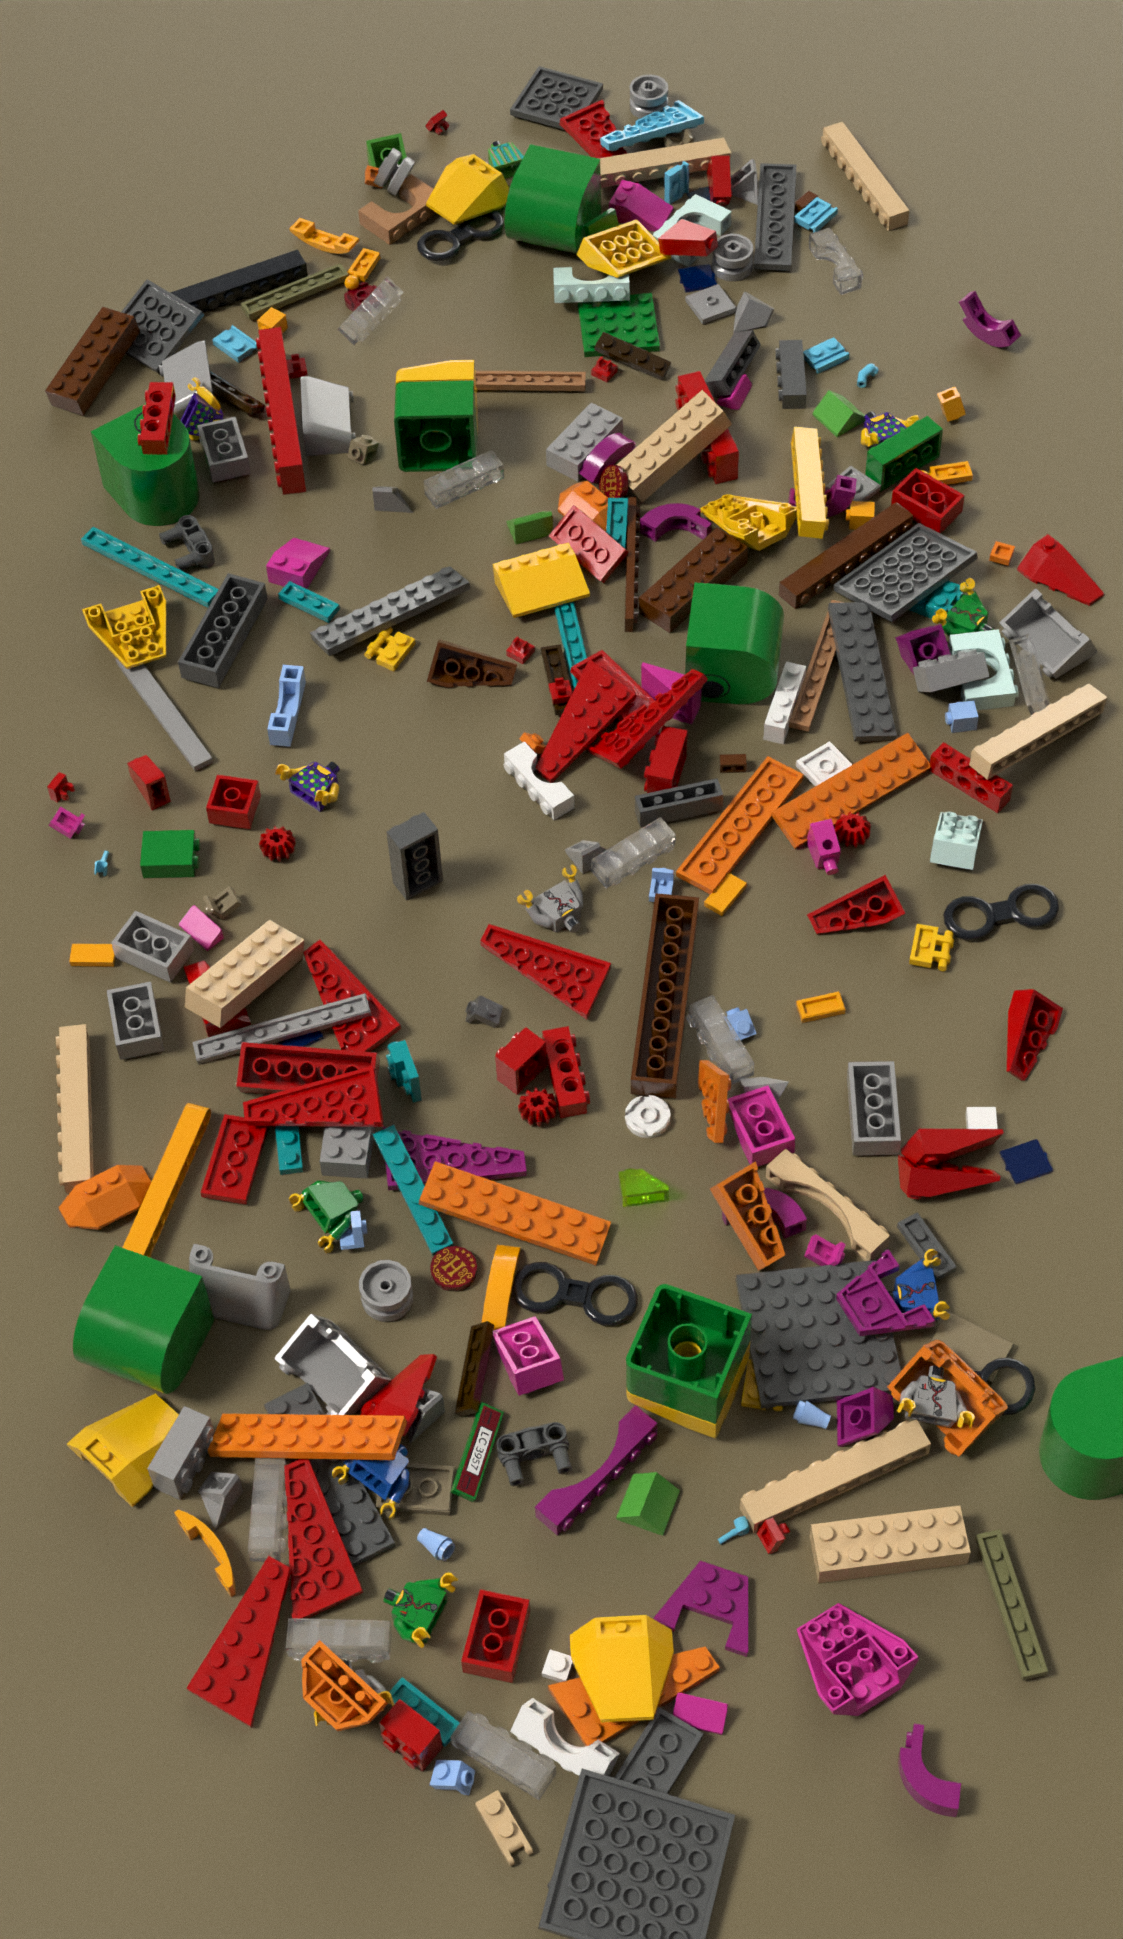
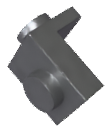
M480 995L474 1001L468 1003L465 1010L467 1013L465 1021L471 1023L474 1019H477L495 1028L499 1024L503 1006Z

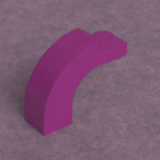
M976 291L969 292L959 301L966 315L962 319L963 322L978 339L995 347L1010 346L1021 336L1013 319L1000 321L989 315Z
M621 433L607 436L587 456L579 474L592 483H599L602 471L607 466L614 465L619 459L632 452L637 447L635 446L636 443Z
M837 475L833 486L825 491L824 495L827 497L825 507H828L827 517L841 513L852 503L856 494V478ZM791 488L788 503L796 507L795 489Z
M672 503L661 505L650 510L640 519V533L654 542L671 530H686L701 539L707 537L712 530V523L707 519L701 518V509L687 504Z
M764 1188L767 1203L772 1211V1219L780 1229L784 1239L805 1231L807 1218L799 1205L780 1191ZM722 1211V1219L727 1226L730 1222Z
M914 1723L912 1732H907L905 1748L900 1747L898 1755L899 1773L902 1782L912 1798L924 1808L940 1815L956 1817L959 1809L961 1783L941 1780L929 1773L923 1764L921 1756L924 1725Z

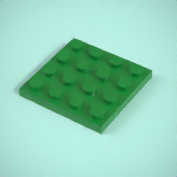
M652 293L630 295V300L577 302L584 357L606 356L595 351V345L603 332L648 352L660 351Z

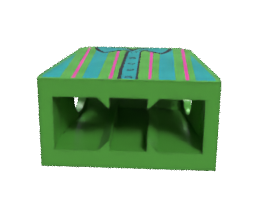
M500 141L493 142L491 148L488 149L489 165L501 172L504 178L514 176L524 155L512 142L501 144Z

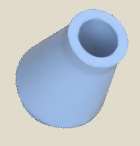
M807 1400L806 1402L799 1401L793 1415V1419L797 1420L799 1424L824 1429L827 1428L831 1415L826 1414Z
M423 1528L417 1536V1541L422 1543L437 1560L446 1561L454 1552L455 1544L449 1537L432 1532L427 1528Z

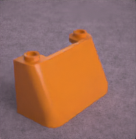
M934 1340L925 1344L887 1388L892 1391V1396L900 1402V1395L910 1382L917 1381L920 1376H928L930 1366L943 1367V1380L955 1383V1390L959 1392L967 1411L975 1416L972 1428H969L967 1423H963L962 1428L958 1427V1419L950 1428L936 1425L946 1435L944 1437L945 1448L951 1454L960 1457L1007 1410L1008 1406L949 1346L940 1340Z

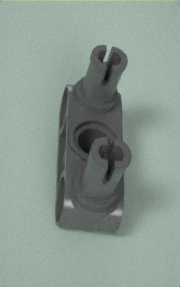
M191 515L183 516L174 528L159 533L163 545L178 539L184 541L190 554L175 559L177 569L183 570L194 565L208 568L214 564L215 559L212 545L195 517Z
M552 1422L536 1427H528L502 1435L497 1441L498 1458L503 1467L506 1468L511 1486H519L524 1483L520 1462L535 1460L550 1454L554 1456L559 1474H566L572 1471L567 1452L569 1450V1442L566 1428L561 1423ZM553 1435L561 1436L558 1440H553L550 1437ZM505 1447L514 1448L510 1452L503 1451Z

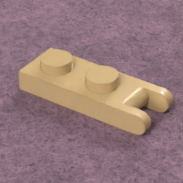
M498 1790L475 1803L478 1812L510 1867L515 1864L511 1854L518 1849L524 1847L528 1855L534 1853Z

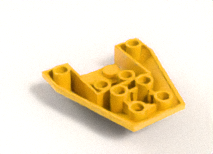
M475 154L456 158L445 167L426 202V206L453 225L503 208L507 202L509 186L503 174Z
M730 494L723 495L721 498L711 501L700 508L702 514L749 548L758 551L785 538L797 517L796 507L791 506L789 503L733 496Z
M160 585L140 591L141 601L105 612L101 603L82 609L90 630L126 669L166 657V600Z
M155 1393L86 1426L67 1443V1446L83 1461L87 1459L113 1483L115 1491L133 1507L153 1488L147 1468L179 1414Z
M647 1615L594 1618L570 1634L571 1660L600 1721L654 1720L674 1654L672 1629Z

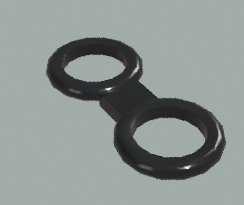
M492 211L481 215L491 217L496 221V225L489 230H476L468 224L470 220L461 222L460 226L450 231L432 230L426 232L419 238L417 249L421 256L431 261L438 262L452 259L459 253L461 246L474 240V238L488 239L498 235L504 227V219L499 212ZM435 238L447 239L453 244L450 250L443 253L431 252L427 250L425 245L428 241Z
M1024 884L1016 887L1005 901L988 904L983 899L974 896H962L954 899L946 906L943 917L945 926L956 937L964 940H978L986 937L993 930L994 926L1013 923L1014 921L1030 928L1048 925L1056 918L1059 904L1055 894L1045 886ZM1029 893L1038 894L1047 900L1050 909L1044 916L1031 918L1019 912L1016 907L1017 899ZM973 906L983 911L987 921L983 927L977 930H965L956 925L953 920V913L960 907Z
M534 1262L525 1265L517 1272L512 1286V1293L516 1302L525 1310L533 1313H546L555 1310L562 1303L583 1307L585 1314L593 1322L602 1326H617L625 1323L634 1315L638 1306V1295L634 1286L623 1277L603 1275L594 1278L589 1283L566 1278L564 1272L556 1265L548 1262ZM537 1272L552 1275L559 1285L556 1295L545 1302L529 1300L522 1292V1284L529 1275ZM606 1285L617 1286L627 1294L628 1304L619 1314L603 1315L596 1311L591 1303L594 1292Z
M1009 1357L997 1358L986 1364L981 1371L974 1372L986 1383L990 1375L1000 1368H1010L1021 1374L1025 1381V1393L1018 1402L1007 1405V1410L1002 1414L1014 1415L1025 1410L1033 1401L1036 1390L1035 1379L1030 1369L1019 1360Z

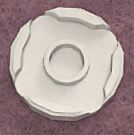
M649 1095V1097L639 1096L632 1100L626 1108L625 1122L627 1128L639 1137L652 1138L659 1136L670 1125L671 1114L669 1107L659 1097Z

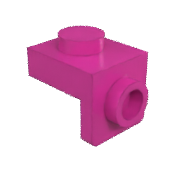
M60 806L48 826L71 839L73 834H79L85 825L82 822L85 815L81 813L77 817Z
M815 1234L810 1239L804 1257L820 1266H835L843 1261L845 1256L843 1251L846 1244L840 1242L834 1245Z

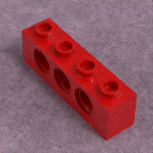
M150 382L149 389L145 391L146 405H143L142 409L144 419L140 420L141 434H138V446L142 447L143 454L167 455L176 401L174 383Z
M943 742L931 754V768L929 771L994 812L999 813L1010 801L1013 785L998 775L987 780L969 765V757Z
M569 1026L542 1031V1039L546 1042L547 1064L560 1118L587 1114V1104H590L589 1092L583 1089L586 1081L584 1072H579L578 1066H581L580 1055L574 1051V1048L577 1047L575 1034H570Z

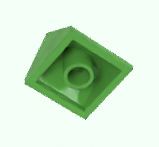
M401 133L366 141L367 157L370 166L380 168L382 162L388 157L393 148L402 153L398 162L399 165L407 157Z
M828 390L813 411V416L836 437L866 421L865 415L843 395Z
M542 511L506 521L515 544L549 536L553 531L552 511Z
M657 1472L633 1474L616 1520L663 1536L680 1490Z

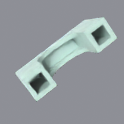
M695 194L669 220H666L663 226L658 231H655L652 236L658 241L662 234L681 219L715 230L716 234L721 236L731 226V211ZM671 255V259L687 267L699 257Z
M572 267L553 268L555 303L630 300L629 274L618 278L609 275L601 280L584 281L573 277Z
M999 629L950 635L948 647L951 655L957 654L958 656L957 652L967 649H976L977 652H984L986 663L996 672V675L989 679L963 683L960 695L962 702L974 701L976 710L1014 706L1015 698L1018 697V687L1013 684V669H1009V654L1004 651L1005 640L1004 637L1001 638Z

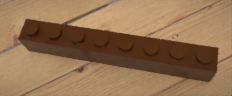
M895 502L780 581L779 596L794 609L805 605L812 597L821 594L825 588L835 584L841 577L852 572L854 568L866 562L874 554H877L912 528L913 514Z

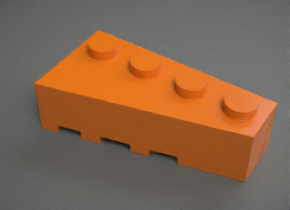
M755 1161L710 1188V1191L759 1271L785 1256V1252L777 1227L774 1225L771 1216L772 1211L767 1203L764 1194L765 1189L762 1181H760Z

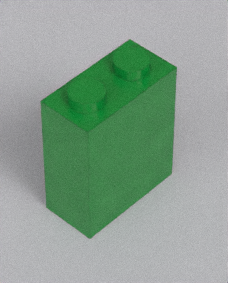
M195 830L143 831L140 861L143 878L195 877V869L199 868V856H196V852L200 851V838H196Z

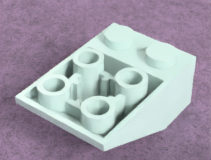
M940 812L930 862L973 870L983 819H978V817L972 815L960 816L954 812Z

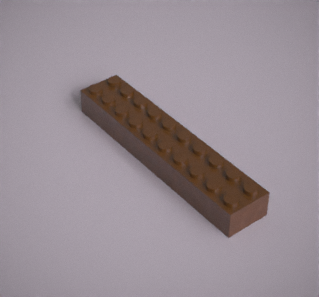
M655 893L631 1072V1094L676 1098L699 915V897Z

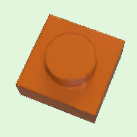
M367 165L365 169L366 185L382 188L373 183L379 168Z
M996 541L989 561L1009 566L1015 546Z
M524 732L519 738L522 742H526L535 753L542 754L546 747L543 743V738L536 733L529 734Z

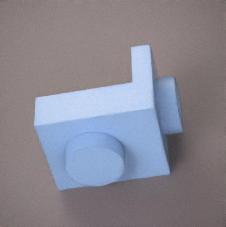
M666 868L652 869L649 892L650 902H654L655 893L672 895L674 870Z
M739 1007L726 1011L727 1016L723 1017L722 1021L727 1023L734 1042L756 1034L747 1009L740 1011Z
M360 1211L351 1212L352 1229H348L340 1237V1247L342 1250L364 1247L363 1234H367L366 1220H361Z
M436 1760L430 1786L434 1789L457 1790L463 1795H469L474 1782L475 1770L463 1761Z

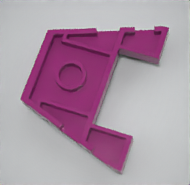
M889 1249L882 1253V1257L876 1262L873 1261L863 1274L856 1276L836 1295V1300L859 1336L935 1326V1320L925 1304L901 1313L881 1282V1278L899 1271V1264Z
M699 1561L653 1619L674 1632L684 1608L731 1624L732 1628L725 1645V1650L747 1657L748 1577Z

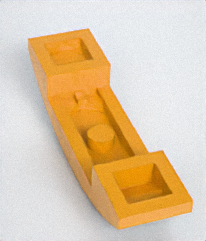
M299 218L289 228L290 232L303 242L329 253H347L359 242V238L346 233L339 237L318 230L314 222Z
M497 1244L494 1253L482 1315V1323L489 1321L494 1324V1330L503 1328L507 1324L508 1307L515 1270H517L520 1247Z
M181 1510L175 1511L174 1514L177 1522L188 1538L193 1540L200 1536L220 1563V1566L215 1568L217 1578L231 1597L236 1595L233 1571L226 1551L219 1539L196 1517Z

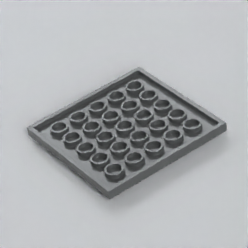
M876 1260L843 1263L835 1266L825 1265L736 1275L735 1281L741 1310L752 1314L750 1358L758 1390L760 1409L798 1405L800 1400L803 1402L807 1400L810 1403L835 1401L871 1387L891 1394L892 1391L887 1386L901 1372L893 1333L859 1336L836 1300L837 1293L856 1276L863 1274L873 1261L876 1262Z
M582 1768L538 1929L569 1939H705L735 1815Z

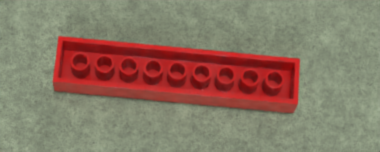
M281 327L258 330L259 338H256L257 350L261 349V351H258L259 363H263V365H260L261 377H265L262 378L263 390H267V392H264L265 404H269V406H266L267 418L271 417L268 420L269 431L274 432L270 434L271 445L276 446L272 447L273 459H278V461L274 462L276 474L280 473V475L276 476L277 485L282 487L283 495L306 492Z

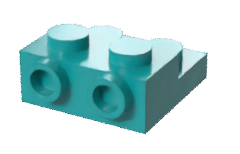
M948 580L909 610L932 619L940 608L948 613L964 593L960 590L959 584Z
M406 1041L390 1043L387 1046L389 1054L386 1055L390 1079H395L398 1087H404L406 1096L410 1095L413 1103L421 1101L419 1076Z

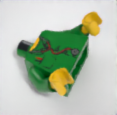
M968 578L966 583L960 584V590L964 593L967 592V596L964 594L948 613L940 608L932 617L933 623L942 624L943 631L949 638L950 635L994 630L993 627L987 625L988 611L985 609L976 591L972 590L975 587V581L972 578Z
M318 1180L304 1189L301 1195L292 1194L289 1197V1201L293 1204L292 1208L296 1212L301 1211L305 1205L324 1233H330L329 1236H322L318 1240L319 1247L323 1246L324 1243H329L325 1247L324 1252L330 1253L334 1248L332 1242L335 1239L338 1240L351 1226V1212L357 1211L358 1204L363 1202V1195L360 1190L350 1192L341 1181L327 1182Z
M445 1573L441 1578L420 1580L414 1583L407 1582L401 1593L390 1588L387 1590L383 1602L393 1606L391 1612L394 1621L393 1626L402 1640L416 1643L420 1648H423L425 1646L424 1643H427L428 1639L431 1638L430 1635L448 1602L447 1592L444 1590L447 1589L451 1593L455 1591V1587L451 1583L458 1581V1578L452 1573Z

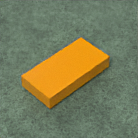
M728 873L716 890L704 901V906L723 916L745 890L747 883Z
M72 944L69 960L70 966L114 967L115 955L112 944Z
M839 991L796 1001V1007L802 1023L842 1015L846 1011Z

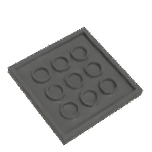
M539 66L510 108V115L564 130L559 124L560 119L594 104L603 90V83Z
M147 279L121 311L122 313L134 316L140 329V333L125 354L159 374V365H162L163 360L174 355L203 318L204 314L202 311Z

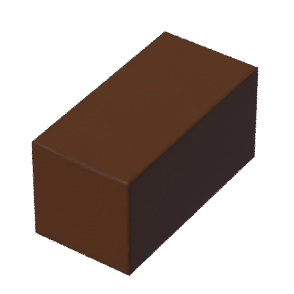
M811 191L805 193L795 202L794 212L799 213L818 195Z
M746 754L720 755V773L746 772Z

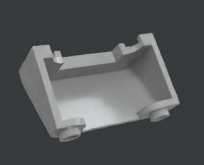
M198 341L166 358L162 361V365H159L160 376H164V381L174 383L176 393L174 414L180 421L193 393H197L196 390L191 391L188 389L187 385L189 383L196 387V383L192 378H198L201 382L200 386H204L213 394L205 341Z
M310 376L301 377L302 424L306 455L348 453L351 440L356 438L355 432L351 433L350 403L354 402L353 391H349V387Z
M1036 588L999 622L1003 627L1001 632L1009 640L1013 638L1043 667L1042 671L1048 678L1052 676L1055 679L1097 653L1091 640L1064 619L1049 602L1043 599V595Z
M193 1244L189 1256V1272L203 1277L214 1318L263 1330H271L278 1326L291 1292L285 1264L276 1262L263 1263L259 1267L256 1276L212 1266L214 1256L211 1249L206 1246Z
M315 1314L309 1315L275 1357L280 1363L279 1368L289 1376L291 1374L298 1375L327 1404L326 1409L328 1412L326 1415H354L369 1399L391 1381L388 1374L339 1326L328 1318Z

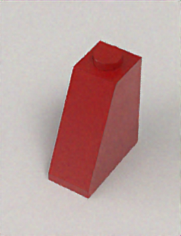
M711 156L707 169L710 200L721 207L730 204L732 197L730 156Z
M684 219L678 221L658 238L660 254L707 257L718 247L715 230Z
M147 755L127 763L131 778L151 810L171 802L165 775Z

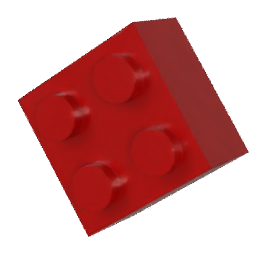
M217 775L206 806L209 823L251 829L261 798L258 780Z
M527 1027L521 1032L515 1033L511 1041L505 1047H501L495 1055L497 1080L518 1095L547 1067L546 1042Z
M401 1699L395 1703L379 1722L381 1736L384 1741L383 1745L392 1753L396 1751L404 1757L403 1761L412 1769L417 1767L423 1772L443 1748L440 1730Z

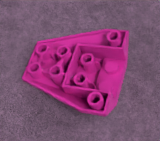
M837 1603L796 1629L818 1696L835 1715L859 1716L902 1688L919 1661V1657L903 1639L840 1603Z

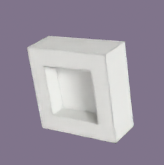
M550 1650L542 1671V1677L558 1682L567 1681L573 1667L571 1656Z

